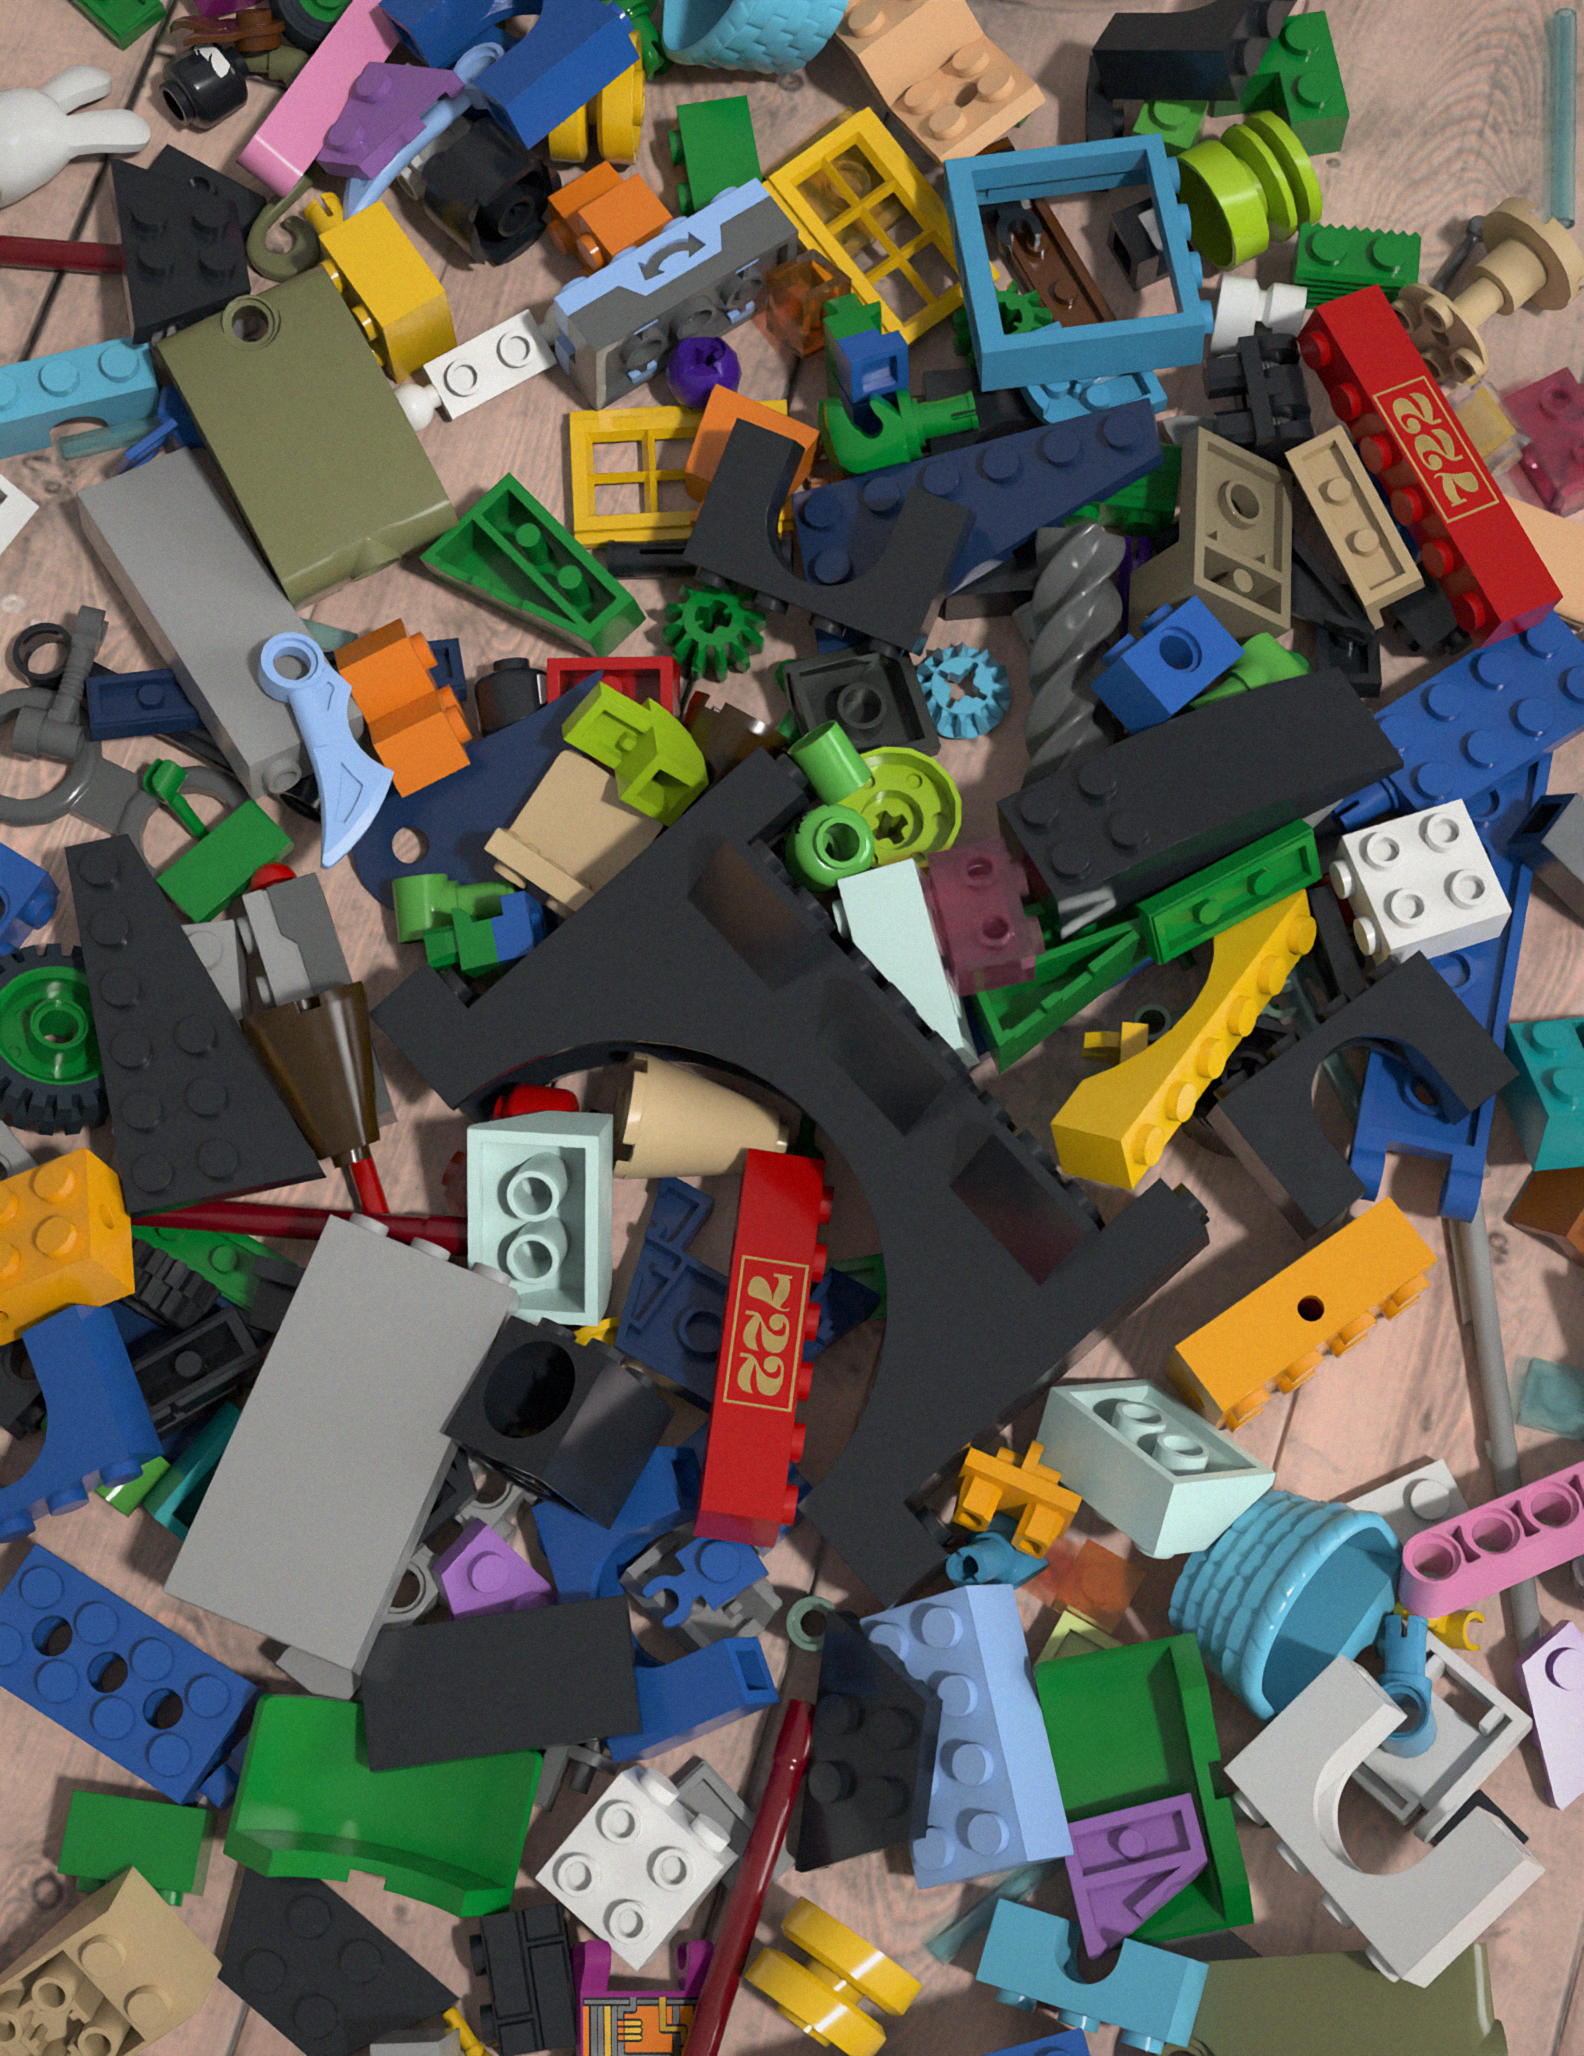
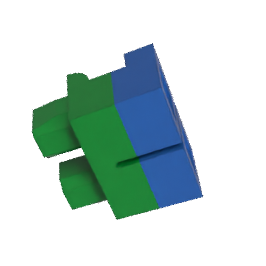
M850 293L827 300L822 304L828 398H840L854 424L859 426L865 433L874 434L882 427V421L872 410L869 404V396L872 393H876L899 409L896 389L910 386L908 344L899 330L882 334L880 301L863 306L857 294Z
M525 891L500 896L503 915L481 921L465 910L451 908L453 925L427 930L423 933L428 963L439 972L444 970L447 972L452 968L464 981L476 979L491 988L558 928L556 914Z

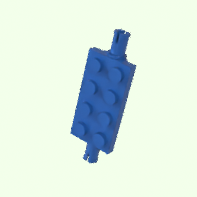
M1552 609L1539 625L1480 650L1472 651L1372 715L1403 759L1404 768L1343 798V801L1329 813L1335 824L1340 822L1342 825L1338 827L1341 833L1340 839L1343 835L1357 831L1385 812L1389 815H1393L1396 812L1410 815L1462 799L1467 808L1584 731V640L1580 641Z

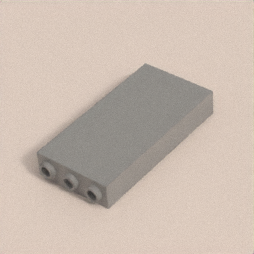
M352 1213L349 1222L330 1214L162 1592L328 1663L361 1675L459 1448L457 1443L443 1433L510 1316H516L522 1301L517 1290L509 1287L512 1277L508 1274L479 1262L474 1263L471 1271L447 1262L451 1253L434 1243L414 1237L410 1246L386 1237L389 1231L386 1225L362 1214Z

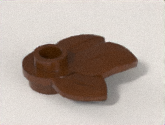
M270 8L241 10L236 12V18L221 20L205 15L184 16L174 20L169 27L170 34L180 28L194 30L192 34L187 35L183 39V47L204 43L234 41L235 49L241 52L261 51L279 47L282 45L280 32L286 30L285 21L272 18Z

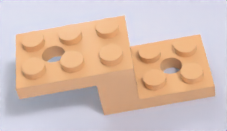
M849 0L843 17L832 35L845 49L875 100L943 170L944 160L975 156L1046 102L1037 84L984 34L965 0Z

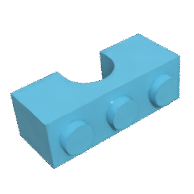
M131 336L0 367V459L53 447L49 431L58 423L71 418L89 416L103 419L107 422L111 432L156 422L154 415L158 414L160 392L163 385L158 364L149 342L132 344Z
M1001 1898L998 1899L975 1980L998 1987L995 2001L1034 2013L1037 2001L1039 2000L1060 2007L1057 2018L1058 2022L1076 2028L1083 2027V2030L1097 2034L1100 2021L1124 2028L1120 2042L1159 2055L1162 2053L1164 2042L1188 2047L1209 1964L1124 1938L1121 1953L1114 1970L1105 1979L1089 1984L1080 1973L1077 1964V1947L1082 1932L1079 1923Z

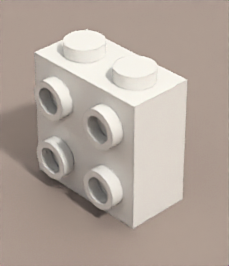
M1462 799L1343 835L1333 861L1329 865L1330 878L1336 894L1340 899L1348 898L1356 917L1353 922V928L1358 946L1365 956L1372 954L1376 966H1379L1394 954L1401 963L1419 950L1427 959L1499 937L1512 912Z
M638 1765L618 1775L535 1877L602 1940L608 1941L611 1948L636 1971L652 1962L739 1857L727 1846L731 1839L717 1822L702 1813L695 1817L676 1800L679 1791L667 1777L650 1767L644 1771Z

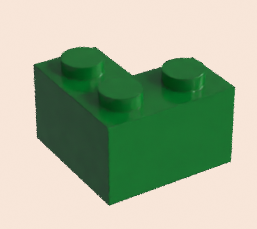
M1325 10L1288 16L1282 25L1279 36L1273 40L1259 64L1258 71L1251 77L1237 101H1209L1213 118L1271 109V112L1281 118L1296 135L1308 156L1341 151L1350 112Z

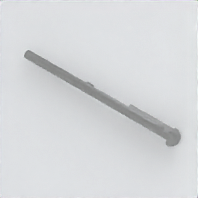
M1486 1162L1483 1179L1491 1176L1490 1168ZM1445 1163L1442 1168L1441 1182H1443L1448 1163ZM1481 1193L1472 1223L1448 1219L1462 1324H1473L1482 1395L1490 1440H1485L1486 1454L1492 1462L1496 1497L1499 1498L1522 1488ZM1535 1576L1509 1587L1518 1658L1543 1637Z

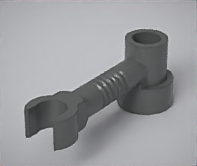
M85 605L80 607L71 639V650L52 709L49 708V711L27 705L21 708L12 736L11 749L13 754L37 760L42 755L74 763L78 762L85 742L86 728L85 726L74 724L82 700L81 696H83V691L85 690V677H89L88 674H90L94 659L99 654L108 630L109 622L104 621L105 610Z

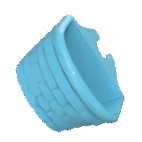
M663 0L661 44L667 59L678 64L687 66L699 64L710 69L722 67L731 71L742 69L747 72L755 70L763 74L774 72L779 75H787L804 67L808 61H811L821 51L827 40L836 31L849 0Z
M1269 1488L1205 1551L1191 1553L1184 1565L1183 1573L1179 1576L1170 1601L1171 1607L1168 1612L1171 1627L1175 1629L1176 1635L1195 1632L1204 1666L1210 1673L1218 1677L1221 1684L1239 1702L1246 1705V1709L1252 1716L1259 1719L1267 1727L1340 1654L1354 1661L1363 1648L1372 1645L1375 1655L1385 1660L1386 1627L1384 1622L1385 1617L1394 1615V1607L1396 1605L1395 1594L1400 1579L1404 1546L1388 1523L1377 1512L1355 1510L1341 1502L1331 1504L1323 1500L1318 1502L1305 1496H1296L1286 1490L1280 1491Z

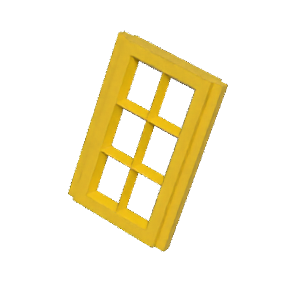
M869 106L853 115L762 183L763 187L798 229V244L839 296L855 293L863 306L880 301L882 334L899 330L909 348L955 314L956 311L963 308V294L960 281L937 298L907 260L930 242H933L958 274L945 203ZM855 143L885 180L883 184L861 200L830 162ZM819 169L825 172L851 206L827 225L796 187ZM893 192L924 230L900 249H898L869 212V209ZM858 217L861 218L890 255L866 274L862 272L834 236ZM990 262L993 282L995 283L1000 279L1001 275ZM897 267L900 268L928 304L904 323H902L873 286Z
M787 399L756 401L788 416ZM683 405L601 409L598 412L595 410L569 411L575 539L585 549L607 548L608 540H689L693 530L690 522L697 510L658 512L657 481L685 480V468L656 470L655 440L696 437L705 409H688ZM642 440L643 471L594 473L593 443ZM644 482V513L596 515L595 484ZM792 497L782 507L778 522V536H780L782 530H792L793 538H795Z

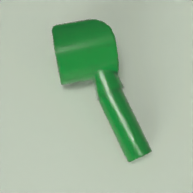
M157 758L143 777V789L147 794L167 804L172 811H175L198 842L201 841L210 832L187 803V800L178 793L189 777L187 772L169 759L163 761Z

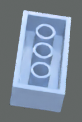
M966 1585L893 1608L892 1610L861 1618L859 1621L861 1631L876 1646L887 1645L905 1663V1667L912 1677L922 1679L943 1700L926 1838L908 1843L918 1890L966 1883L1074 1855L1013 1585Z

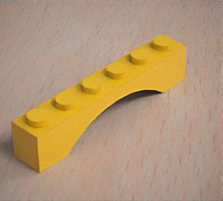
M1305 888L1212 937L1214 958L1207 982L1193 1006L1177 1024L1142 1052L1111 1069L1082 1080L1050 1123L1063 1173L1133 1190L1148 1168L1154 1166L1159 1161L1164 1146L1182 1122L1190 1118L1197 1100L1210 1082L1221 1075L1228 1057L1241 1039L1252 1032L1257 1017L1273 995L1280 993L1285 984L1286 977L1301 956L1311 950L1316 937V922L1310 915Z

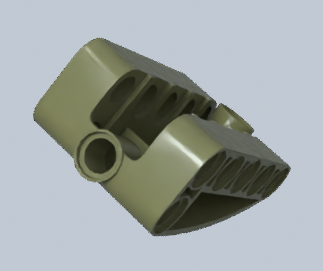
M322 264L257 295L237 297L227 305L225 310L154 343L264 564L296 612L341 591L342 586L350 581H359L399 561L403 555L409 558L430 548L445 532L459 525L457 515L409 419L354 317ZM247 315L257 316L267 324L268 330L265 336L258 341H243L233 332V326L236 321Z
M1471 1943L1426 1988L1401 1978L1396 1983L1392 1982L1371 1962L1365 1950L1202 1961L1209 1964L1188 2047L1164 2042L1161 2055L1146 2051V2056H1168L1175 2051L1182 2052L1187 2056H1508L1503 2025L1494 2016L1486 1943Z

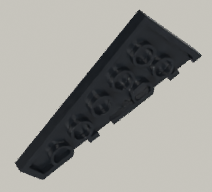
M123 834L64 847L129 1216L134 1220L327 1178L289 1111L242 1036V1030L129 835Z

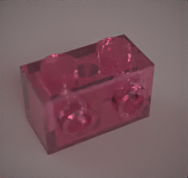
M1565 367L1504 397L1502 401L1529 439L1514 451L1512 455L1548 512L1563 518L1584 509V383L1578 384L1569 368Z
M1000 837L927 854L928 883L958 996L963 997L1035 980L1036 956L1045 954L1043 936L1037 916L1025 918L1020 897L1029 895L1025 870L1020 857L1009 859L1004 838Z

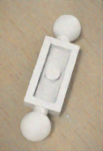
M554 303L548 308L544 322L539 325L536 324L532 314L527 309L426 363L421 368L429 382L425 387L417 384H404L394 389L393 391L414 431L418 432L427 427L433 419L435 409L439 406L443 407L450 422L555 366L558 362L550 346L555 344V338L561 334L558 331L559 325L554 320Z

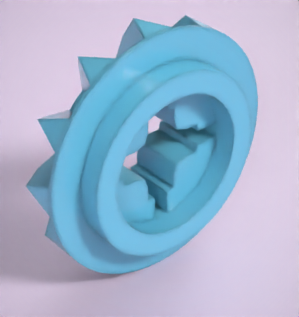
M962 641L956 647L944 650L937 647L931 657L923 664L919 663L916 674L938 734L952 739H972L988 733L1004 718L1010 704L1012 688L1010 687L1005 665H1000L991 656L988 648L984 650L970 648ZM970 673H973L972 691L979 698L964 695L959 702L955 701L950 709L951 687L945 681L951 680L955 683H960L964 677H968Z

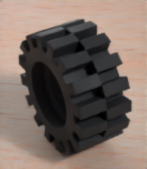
M132 1235L135 1293L116 1301L125 1307H130L141 1317L150 1319L155 1325L163 1329L167 1328L175 1335H179L204 1321L221 1294L216 1289V1286L212 1282L205 1280V1277L199 1272L189 1269L188 1265L181 1260H175L166 1251L160 1248L156 1249L149 1242L140 1238L138 1240Z

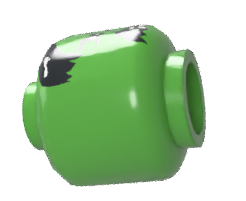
M822 804L796 817L786 829L781 845L782 862L788 874L800 886L803 885L806 889L817 893L833 892L839 889L837 880L866 872L869 869L875 852L874 836L866 819L856 810L841 804Z

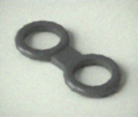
M38 686L10 689L0 694V726L18 717L24 705L49 711V708L52 709L57 691ZM80 705L74 724L85 726L86 736L81 756L78 762L74 763L70 775L57 789L40 798L19 800L0 794V822L17 827L45 825L70 813L71 816L113 837L128 834L152 877L156 880L162 874L148 863L144 855L143 834L149 818L163 803L145 792L142 786L143 777L103 758L102 740L93 741L89 711ZM200 765L181 767L187 772L189 777L178 791L180 795L201 793L216 797L230 807L233 812L250 798L244 786L226 772ZM161 890L168 904L177 907V905Z

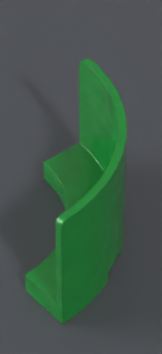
M1195 1632L1038 1663L1034 1668V1674L1067 1824L1186 1793H1191L1194 1800L1210 1866L1130 1934L1127 1939L1150 1944L1254 1923L1249 1881L1229 1797H1224L1226 1795L1219 1766L1221 1755L1209 1686ZM1124 1940L1112 1951L1122 1949Z
M264 1694L257 1701L223 1854L265 1877H305L347 1882L350 1869L385 1876L386 1880L383 1890L427 1903L459 1918L509 1912L543 1759L541 1754L534 1750L374 1774L369 1769L363 1702L309 1695Z

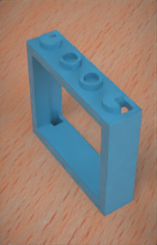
M1161 133L944 160V202L981 392L1202 364L1205 334L1214 333L1212 306L1209 300L1200 301L1198 289L1202 288L1203 280L1201 259L1198 251H1188L1186 241L1191 239L1189 208L1187 203H1177L1175 194L1180 192L1178 161L1175 156H1166ZM1148 184L1177 313L1004 335L978 206Z

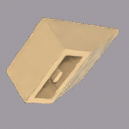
M132 1866L84 1899L0 1974V2056H134L200 2012L223 1964L137 1869Z

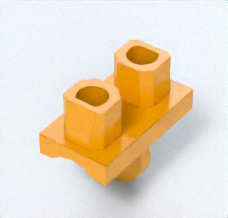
M1032 1439L1025 1456L1000 1446L995 1458L971 1447L952 1488V1491L958 1493L952 1519L955 1523L975 1532H986L995 1510L1019 1520L1011 1540V1544L1016 1550L1033 1558L1042 1559L1056 1538L1063 1539L1083 1496L1058 1486L1057 1484L1062 1473L1038 1463L1045 1444Z

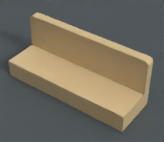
M1340 424L1285 452V456L1294 481L1359 606L1374 625L1375 630L1384 626L1379 609L1425 587L1417 566Z

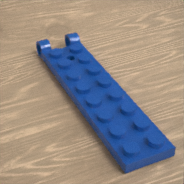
M1553 752L1466 808L1512 910L1500 936L1428 959L1502 1051L1504 1050L1533 870L1506 843L1540 796L1546 795ZM1368 1050L1352 1142L1346 1161L1369 1190L1360 1199L1375 1202L1382 1180L1387 1149L1448 1163L1440 1191L1437 1214L1439 1217L1472 1223L1481 1194L1496 1094L1454 1126L1436 1103L1426 1104L1417 1098L1415 1090L1421 1084L1403 1064L1386 1054Z

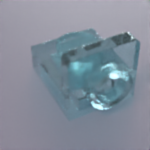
M1533 1357L1528 1364L1515 1424L1584 1443V1370Z

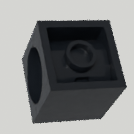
M511 1315L443 1434L513 1486L610 1530L676 1411L655 1395L659 1387L656 1381L632 1367L625 1365L622 1367L626 1356L612 1346L595 1338H590L587 1345L583 1346L575 1342L577 1336L573 1332L548 1318L542 1317L536 1326Z

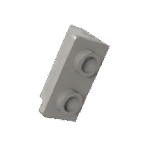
M695 1519L673 1529L628 1567L619 1580L688 1654L723 1638L758 1637L783 1605L782 1600L774 1593L772 1585L765 1577L716 1612H713L704 1597H701L694 1602L693 1611L684 1624L674 1629H667L662 1620L677 1609L679 1604L677 1594L673 1591L665 1590L648 1600L642 1591L648 1582L658 1576L670 1575L677 1577L685 1571L675 1554L699 1538L698 1536H693Z

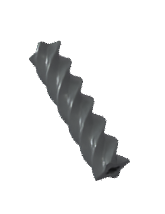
M1085 524L1069 528H1037L1035 552L1041 574L1033 591L1031 604L1032 620L1037 637L1031 649L1028 662V678L1034 699L1026 715L1024 727L1025 745L1031 761L1023 776L1021 790L1114 744L1116 736L1115 723L1103 701L1089 685L1108 668L1101 660V657L1111 649L1105 639L1113 632L1121 619L1123 611L1122 599L1108 577L1118 568L1123 560L1126 542L1125 537L1104 532L1099 524ZM1019 870L1024 886L1015 904L1029 906L1039 902Z

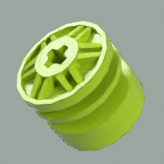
M1259 110L1248 116L1242 125L1234 124L1228 127L1221 135V143L1217 140L1206 139L1175 156L1180 173V192L1177 194L1180 197L1179 204L1187 203L1189 208L1191 239L1206 260L1218 270L1230 272L1263 254L1268 248L1269 239L1274 242L1283 243L1289 240L1296 231H1299L1300 225L1305 221L1314 226L1322 218L1323 201L1321 190L1311 161L1296 135L1281 118L1271 111Z
M884 746L860 754L872 772V776L862 787L836 804L856 810L866 819L873 833L875 852L871 866L867 871L913 858L930 879L932 887H934L939 882L948 863L961 827L962 800L953 778L934 758L912 748ZM880 830L885 837L896 834L899 837L897 844L894 845L889 838H883L878 841L875 838L877 831Z

